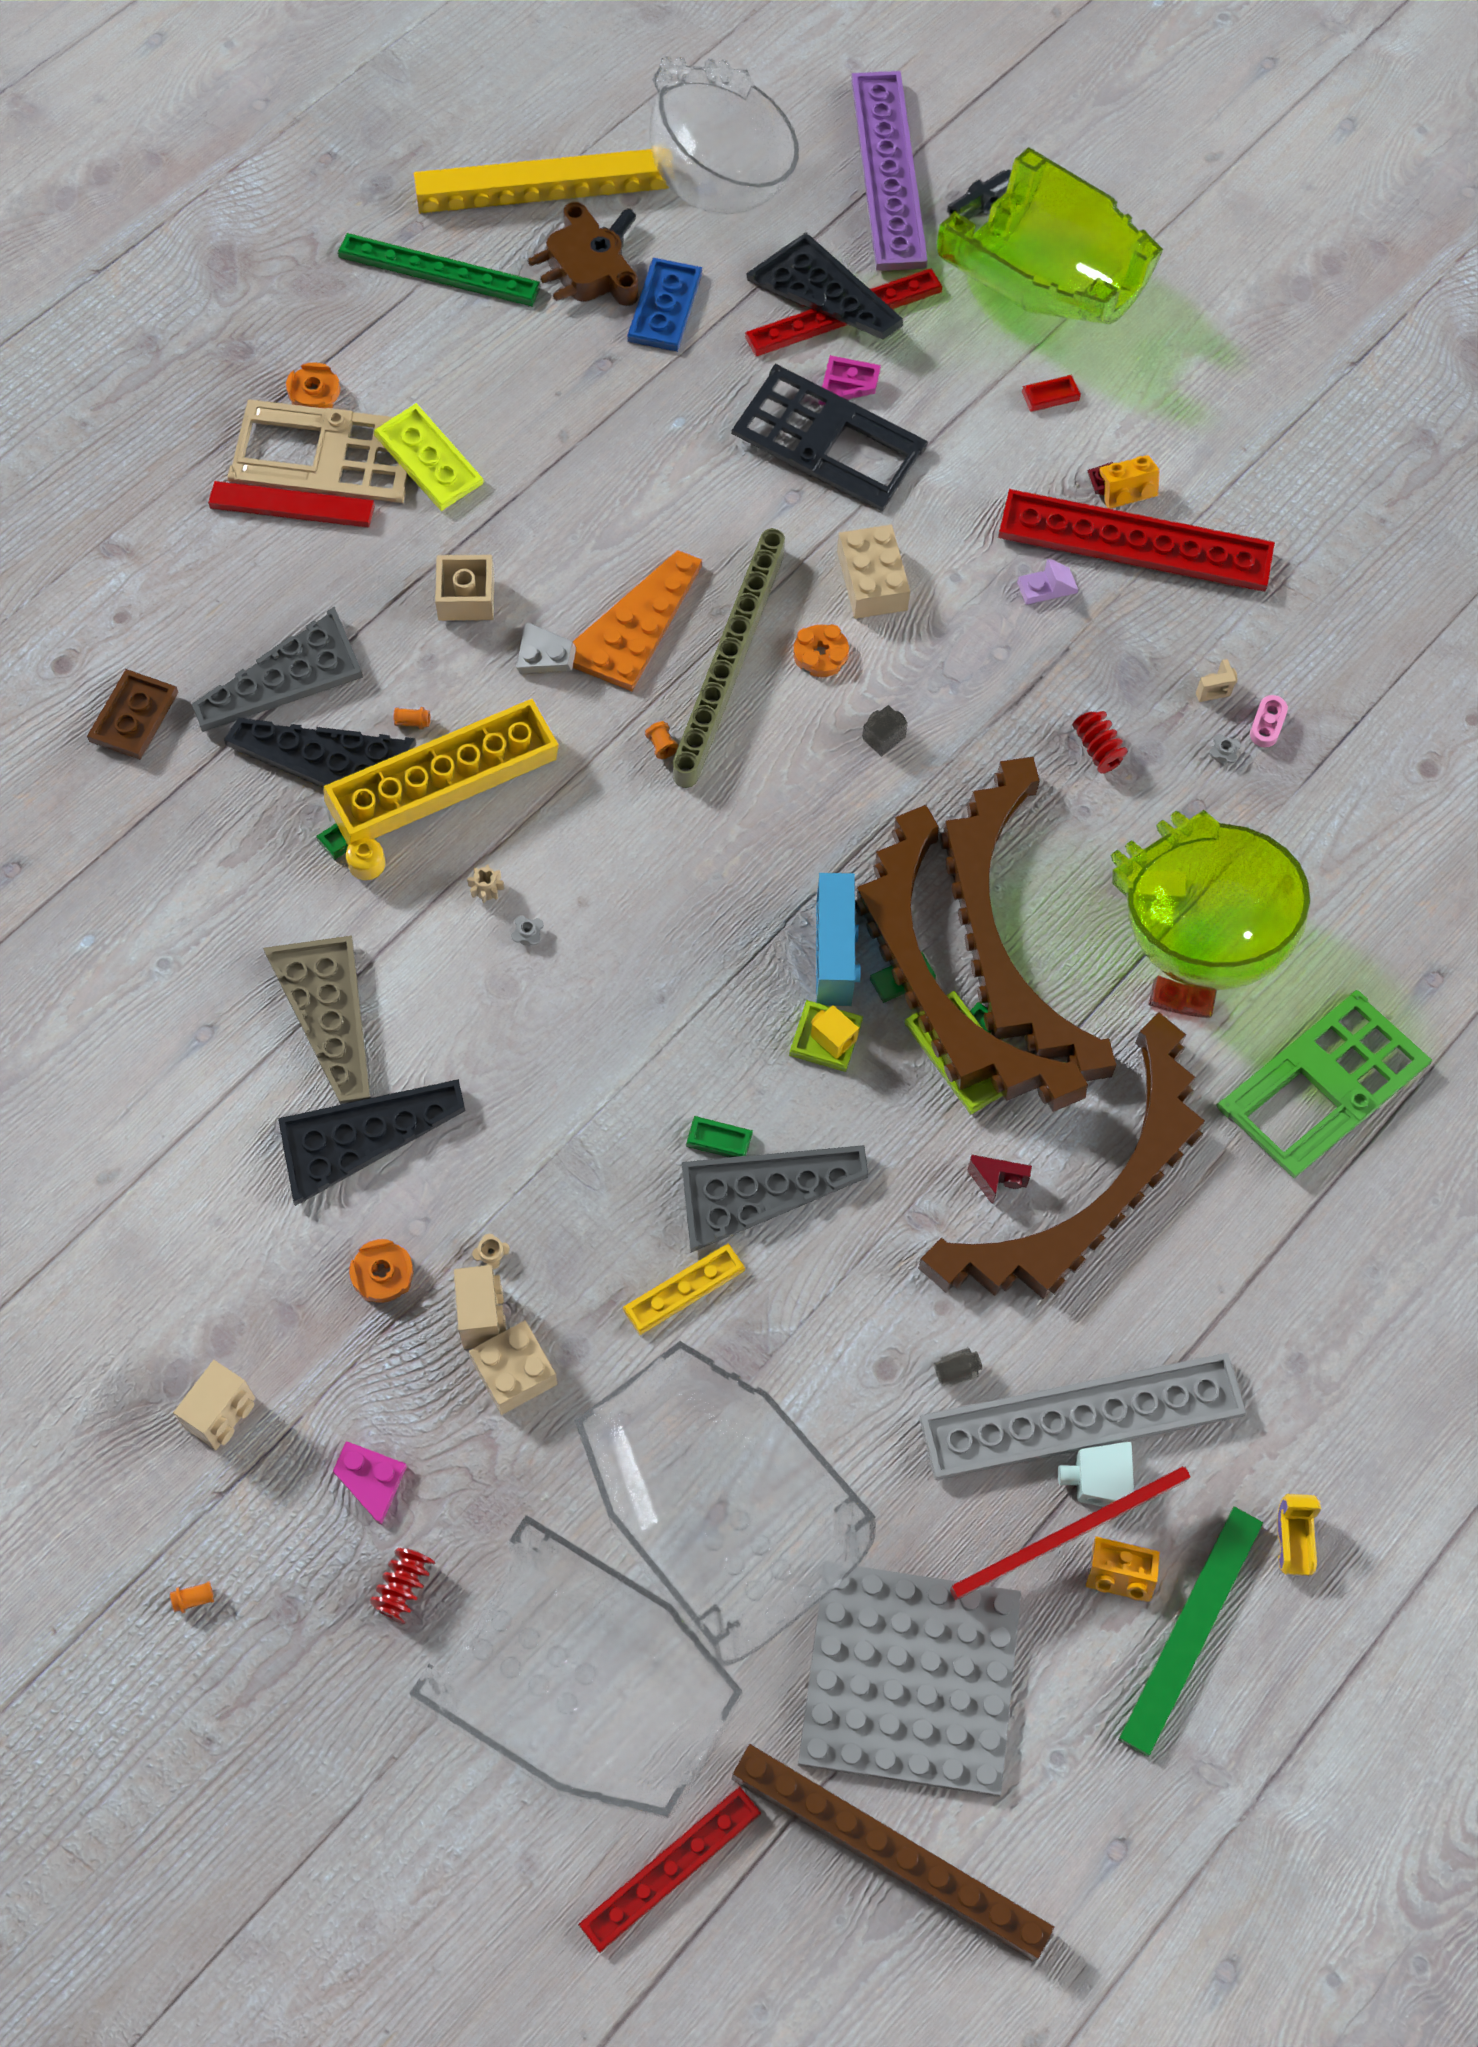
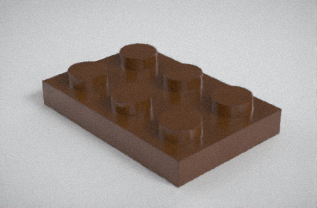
M125 669L87 735L89 742L141 760L179 693L177 686Z

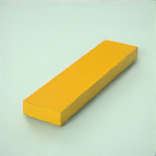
M727 1243L623 1306V1311L640 1336L745 1271V1267L732 1247Z

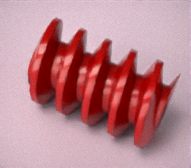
M1090 711L1076 718L1072 723V727L1077 730V736L1082 739V744L1087 748L1088 755L1092 757L1093 764L1098 766V772L1105 774L1121 764L1123 757L1128 753V749L1125 747L1119 748L1123 741L1120 738L1114 739L1118 732L1115 729H1110L1112 722L1105 720L1107 713L1105 711Z
M397 1548L394 1553L399 1560H391L388 1563V1566L394 1573H383L382 1579L388 1585H377L376 1591L382 1597H371L370 1603L380 1614L395 1622L405 1624L406 1622L399 1614L400 1612L411 1613L412 1610L405 1602L406 1600L417 1601L418 1597L411 1590L412 1588L423 1589L424 1585L417 1578L418 1576L429 1577L430 1573L423 1566L425 1563L435 1565V1561L418 1551L408 1548Z

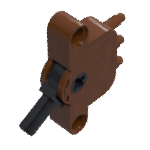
M570 202L564 207L565 227L550 234L546 242L547 249L529 258L528 264L534 266L548 261L552 270L540 277L541 282L545 284L559 279L564 288L553 294L555 301L572 296L575 300L587 302L610 292L619 304L623 306L633 305L638 300V277L622 256V248L624 247L623 236L634 223L637 216L632 209L627 208V210H623L610 229L604 226L599 228V224L585 205L580 202Z

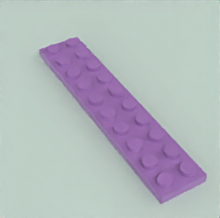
M901 71L852 73L851 82L876 271L927 269L928 259Z

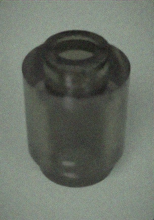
M969 1347L941 1356L939 1361L933 1362L937 1378L942 1387L945 1385L952 1387L978 1378V1371L983 1369L977 1351L971 1352Z

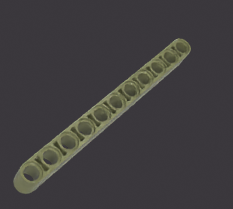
M767 529L760 536L673 760V779L682 788L694 786L700 777L782 563L785 536L778 529ZM692 745H698V746H700V747L692 748V747H690V746H692ZM688 768L690 771H682L681 769Z

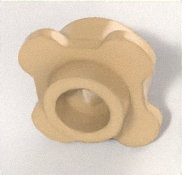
M486 1234L479 1242L478 1248L473 1250L472 1255L476 1261L481 1260L487 1265H492L494 1270L500 1266L502 1257L509 1254L510 1248L506 1242L502 1243L493 1234ZM490 1249H493L494 1253L489 1254L488 1251Z

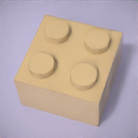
M437 555L435 604L438 621L494 620V566L492 555Z
M492 1265L454 1269L459 1334L464 1349L475 1348L507 1330L503 1305H498L504 1304L500 1275H494Z
M526 1320L469 1350L471 1361L501 1415L558 1385L556 1373Z
M213 1360L173 1413L186 1431L214 1450H217L221 1444L225 1445L234 1433L233 1427L239 1419L247 1417L254 1407L253 1401L255 1396L243 1378L216 1360Z

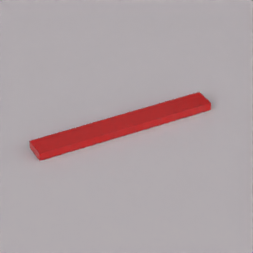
M932 268L871 288L870 290L889 307L895 309L941 293L943 286ZM811 309L745 332V339L757 357L848 324Z
M1182 1466L953 1584L950 1592L954 1600L956 1601L1185 1483L1191 1476L1186 1467Z

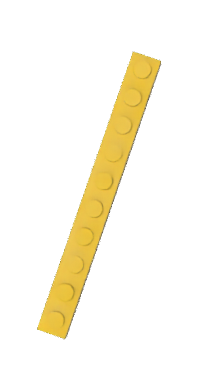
M664 147L414 172L419 213H432L669 189V167Z

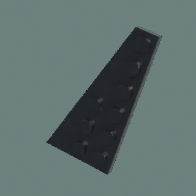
M807 232L746 273L747 281L882 340L903 326V318Z
M238 718L224 738L226 746L322 788L411 750L416 746V739L405 737V740L393 739L390 738V735L379 734V737L362 735L358 731L316 727L315 730L302 728L301 725L291 724L289 727L273 725L271 721Z
M459 1079L278 1118L294 1205H299L465 1112Z

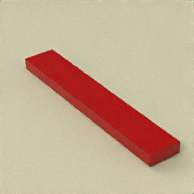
M214 481L208 502L210 509L370 528L375 507L374 500Z
M739 1786L578 1923L579 1927L597 1951L601 1953L762 1813Z

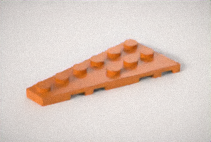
M679 550L672 554L573 641L576 651L572 668L633 691L702 567V559Z

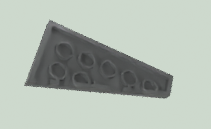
M335 606L329 609L327 615L319 621L313 620L307 624L306 630L295 637H288L256 659V664L246 671L242 669L237 672L235 678L224 686L218 685L193 702L192 706L202 732L234 722L238 718H246L363 678L362 670Z
M865 1145L682 1162L690 1252L697 1251L868 1178Z

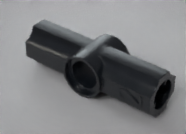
M1010 169L1002 170L985 182L982 180L975 181L968 188L965 195L948 205L947 213L950 216V220L955 225L963 224L980 212L983 214L990 213L997 206L1000 199L1017 189L1018 182L1015 174Z

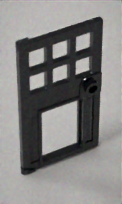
M776 363L770 370L766 381L731 430L732 435L882 512L918 456H921L928 444L927 440ZM779 381L799 389L793 400L773 391ZM806 394L826 403L819 414L800 405ZM767 399L787 408L781 418L761 410ZM794 412L813 421L807 432L787 423ZM755 417L774 426L768 437L748 428ZM845 426L906 456L888 486L827 456V453ZM781 431L801 440L794 451L775 442Z

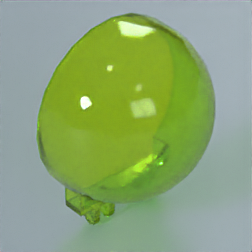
M1202 810L1190 819L1179 811H1175L1170 817L1171 822L1177 828L1174 829L1165 820H1161L1156 826L1159 834L1163 836L1145 849H1142L1132 840L1126 843L1125 848L1131 857L1130 859L1119 850L1114 851L1110 855L1112 861L1117 866L1113 869L1112 884L1127 897L1128 920L1138 946L1155 967L1171 979L1185 985L1206 990H1231L1251 985L1269 976L1291 956L1304 934L1311 901L1308 879L1301 864L1290 851L1266 834L1248 827L1219 823L1205 810Z

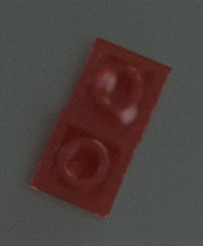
M1158 975L1153 980L1149 1006L1182 1015L1211 1018L1217 990L1193 981H1189L1184 985Z

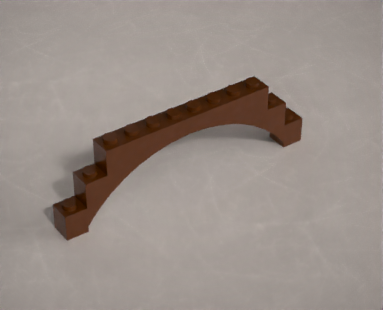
M1033 756L1000 761L998 772L994 773L995 788L973 791L971 802L967 803L968 817L945 821L944 830L939 835L942 850L946 849L948 854L946 858L947 873L949 875L952 874L954 883H952L953 897L955 900H959L961 907L958 909L959 922L961 926L965 925L967 931L964 937L967 951H972L974 959L971 960L972 974L974 978L978 977L980 984L977 988L980 1004H985L988 1013H984L985 1027L987 1031L992 1030V1035L998 1039L1026 1035L1027 1050L1033 1052L1034 1055L1047 1059L1067 1057V1063L1074 1060L1086 1081L1111 1078L1116 1068V1062L1110 1039H1100L1078 1028L1047 1005L1025 982L1015 968L997 931L992 913L989 873L994 848L1014 812L1029 796L1037 794L1040 782Z
M927 805L896 816L895 829L892 830L896 844L876 852V864L873 865V869L877 879L857 887L855 908L859 916L864 915L868 922L866 926L871 938L878 940L880 944L879 951L885 962L889 961L892 965L893 978L898 986L902 985L906 991L905 999L911 1010L915 1008L918 1013V1023L923 1033H929L932 1039L931 1046L936 1057H942L946 1064L944 1069L949 1081H955L959 1090L991 1078L995 1091L997 1093L1001 1092L1006 1101L1037 1089L1041 1101L1044 1104L1048 1103L1052 1112L1085 1099L1088 1084L1074 1060L1064 1063L1043 1058L1020 1050L994 1037L962 1013L939 987L929 972L919 950L911 913L914 883L927 851L932 844L938 842L939 826Z
M1160 1012L1139 1032L1135 1044L1141 1048L1147 1091L1145 1116L1140 1138L1126 1167L1112 1185L1094 1202L1070 1219L1045 1231L1024 1238L998 1243L964 1244L948 1243L941 1237L921 1258L918 1269L945 1293L953 1286L956 1289L959 1288L970 1274L994 1296L1001 1289L1005 1292L1008 1291L1016 1282L1017 1277L1042 1299L1050 1292L1055 1295L1066 1283L1064 1277L1071 1270L1073 1273H1076L1087 1260L1083 1256L1090 1249L1094 1252L1098 1250L1106 1240L1104 1234L1110 1228L1115 1231L1125 1220L1126 1216L1123 1215L1129 1207L1133 1210L1136 1209L1146 1197L1143 1192L1149 1186L1154 1189L1164 1178L1165 1174L1162 1172L1169 1165L1174 1168L1184 1156V1153L1181 1151L1187 1145L1192 1148L1203 1136L1200 1130L1205 1120L1184 1104L1194 1092L1191 1086L1196 1077L1175 1061L1185 1049L1182 1043L1187 1034Z

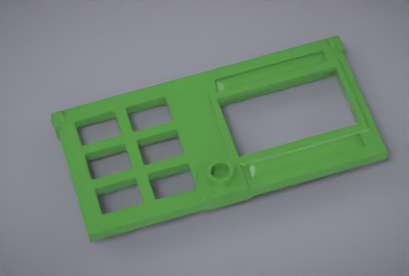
M1355 990L1348 998L1226 1098L1218 1102L1216 1106L1220 1112L1227 1118L1230 1117L1295 1179L1428 1067L1432 1059L1368 1002V998L1360 991ZM1355 1009L1369 1023L1353 1035L1339 1021ZM1332 1029L1345 1043L1331 1054H1328L1315 1041ZM1374 1029L1379 1030L1391 1041L1376 1054H1373L1360 1042ZM1353 1048L1367 1062L1355 1072L1349 1074L1336 1061ZM1396 1048L1412 1060L1398 1074H1395L1382 1062ZM1372 1068H1375L1388 1080L1374 1094H1371L1358 1082ZM1299 1074H1303L1337 1108L1283 1152L1248 1117Z

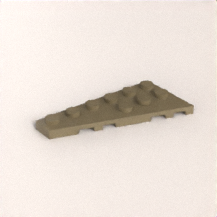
M352 935L263 948L340 1105L371 1098Z

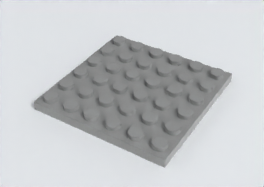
M825 1561L798 1765L1000 1797L1021 1591L983 1586L955 1601L950 1589L958 1581Z

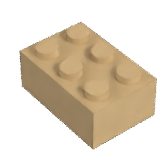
M892 524L839 532L837 554L854 619L908 611L910 588Z

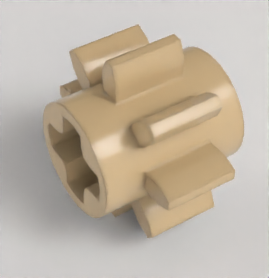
M488 864L479 869L474 868V877L467 878L468 886L472 887L470 889L471 897L478 896L482 899L483 903L493 898L497 900L498 890H504V881L500 880L501 871L496 870L494 872Z

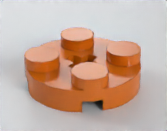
M317 362L301 365L302 369L297 372L293 370L288 375L286 389L292 405L324 409L333 408V403L340 394V383L337 374L335 375L329 366ZM312 384H317V389H308L312 387Z
M818 624L802 628L798 631L794 642L793 656L795 663L801 670L803 667L805 670L810 671L809 675L829 677L838 673L844 663L846 664L849 655V644L837 625ZM824 647L827 650H825V654L820 655V652L814 651V649Z
M377 1239L364 1244L359 1249V1253L350 1263L349 1274L355 1290L365 1301L385 1303L393 1301L409 1291L414 1269L407 1250L394 1244L393 1241ZM383 1264L385 1268H390V1272L386 1273V1276L380 1278L379 1275L374 1276L373 1272L378 1270L377 1265Z

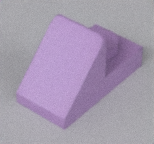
M1047 559L1045 571L1018 577L1017 583L1026 605L1078 593V588L1070 568L1052 559Z

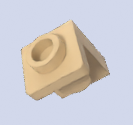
M1228 659L1221 661L1217 674L1212 673L1200 678L1196 690L1199 702L1231 696L1234 685L1237 684V673L1234 668H1231Z

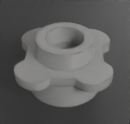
M1222 734L1216 735L1213 739L1214 747L1209 752L1210 756L1219 763H1234L1237 760L1236 752L1241 747L1240 741L1238 739L1225 738Z
M525 916L517 917L515 919L516 929L511 935L512 940L527 946L537 945L540 942V930L544 927L543 921L539 918L531 920L526 919Z

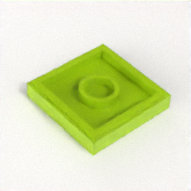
M806 1000L789 1056L847 1072L855 1043L836 1060L811 1037L812 1019L821 1010L826 1012L830 1006ZM838 1009L858 1026L860 1031L863 1016Z

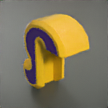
M1286 1494L1280 1501L1277 1515V1533L1281 1550L1278 1561L1280 1570L1286 1575L1312 1576L1316 1571L1317 1555L1314 1518L1321 1511V1505L1315 1495Z

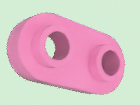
M1269 695L1261 700L1250 730V738L1257 746L1270 747L1276 743L1288 711V706L1284 699L1276 695Z

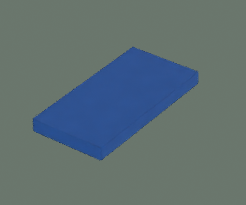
M653 257L627 335V342L678 352L702 277L703 267Z

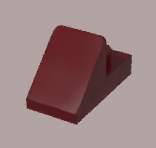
M971 1154L967 1172L987 1199L993 1204L998 1183H1003L1005 1187L1011 1189L1027 1188L1032 1166Z

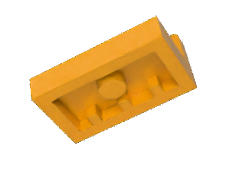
M1095 1536L1086 1587L1104 1593L1129 1597L1133 1600L1150 1602L1158 1581L1160 1551Z

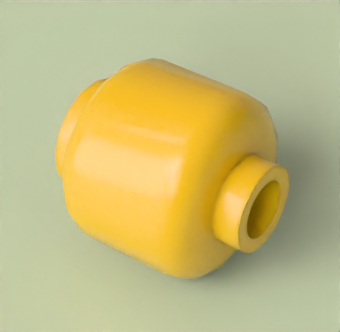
M368 837L362 838L350 844L346 850L348 869L354 877L366 881L373 880L382 874L386 865L385 856L380 843Z

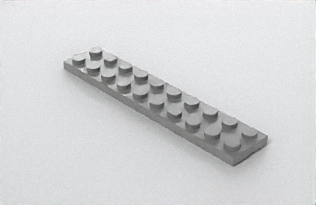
M1223 1353L924 1414L920 1416V1423L934 1479L940 1480L1075 1452L1084 1448L1104 1446L1244 1417L1246 1410L1229 1354Z

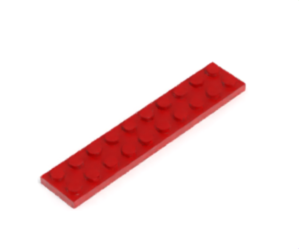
M1013 489L1008 491L998 535L1000 539L1265 592L1268 586L1275 545L1273 541Z

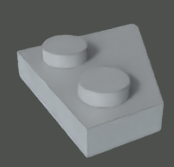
M525 623L516 668L520 674L572 671L576 646L571 640L531 623Z

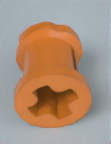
M664 721L652 724L645 731L646 738L650 739L655 747V755L658 759H666L673 756L679 746L678 742L672 739L669 733L670 727Z

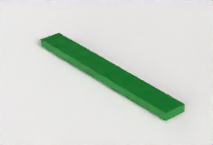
M346 233L338 250V256L341 259L533 307L541 288L540 281Z
M1235 1506L1231 1509L1118 1738L1119 1741L1147 1757L1150 1756L1262 1527L1263 1522Z

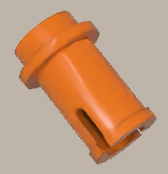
M396 707L393 718L394 725L418 726L419 729L423 730L424 727L430 726V710H425L424 707H420L419 710Z
M210 1581L185 1589L176 1587V1591L170 1592L174 1612L181 1611L183 1614L185 1609L210 1602L214 1603Z

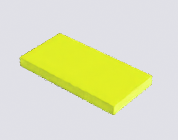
M417 403L374 430V436L440 511H443L483 484L484 479Z

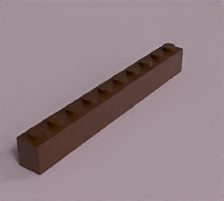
M749 1743L732 1774L733 1781L1032 1962L1040 1958L1055 1926Z

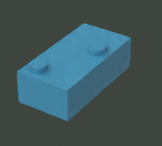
M819 873L816 897V1003L852 1006L855 982H860L861 965L855 964V942H858L859 928L855 924L854 873Z

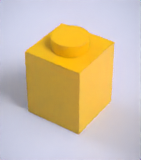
M834 1005L826 1012L824 1010L818 1012L811 1021V1037L836 1060L858 1039L859 1027Z

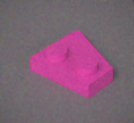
M830 355L822 387L847 400L875 394L881 365ZM819 400V405L823 406L826 404Z
M346 1441L333 1472L351 1491L359 1503L371 1514L373 1519L377 1523L382 1524L407 1466L406 1463Z

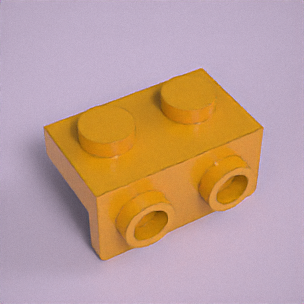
M1149 455L1138 456L1134 459L1113 463L1100 468V475L1105 480L1104 504L1108 509L1158 496L1160 469Z

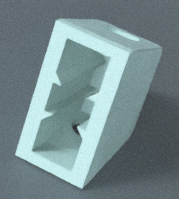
M1131 1442L1081 1449L1076 1455V1466L1059 1465L1058 1467L1059 1485H1077V1500L1081 1503L1105 1507L1134 1492Z

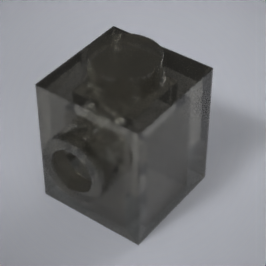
M887 705L881 711L876 710L870 715L864 724L862 739L882 757L906 737L908 722L901 712L895 711Z

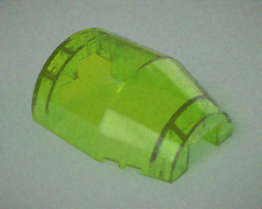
M1030 147L1014 159L1007 191L992 204L989 219L982 227L974 233L976 224L954 212L940 224L937 236V251L942 260L1024 311L1107 325L1120 319L1139 297L1159 262L1163 248L1144 229L1139 231L1131 223L1133 217L1129 213L1124 215L1117 208V201L1112 196Z

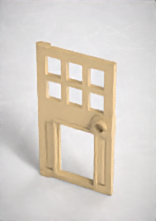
M248 399L233 463L229 467L227 479L228 482L404 503L408 473L399 463L397 466L375 464L377 452L388 451L374 436V432L372 440L350 438L353 425L372 427L375 430L393 417L357 413L349 410L324 409ZM253 423L321 431L313 466L245 458ZM347 448L369 450L367 462L345 460ZM342 470L365 472L362 485L341 483ZM373 473L394 475L393 488L370 486Z

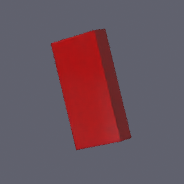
M1072 375L1025 385L1022 388V394L1030 412L1080 401L1081 397Z

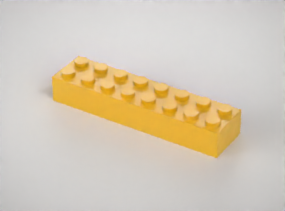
M531 698L324 786V802L349 846L362 838L375 839L553 762L557 758L559 744L534 700Z

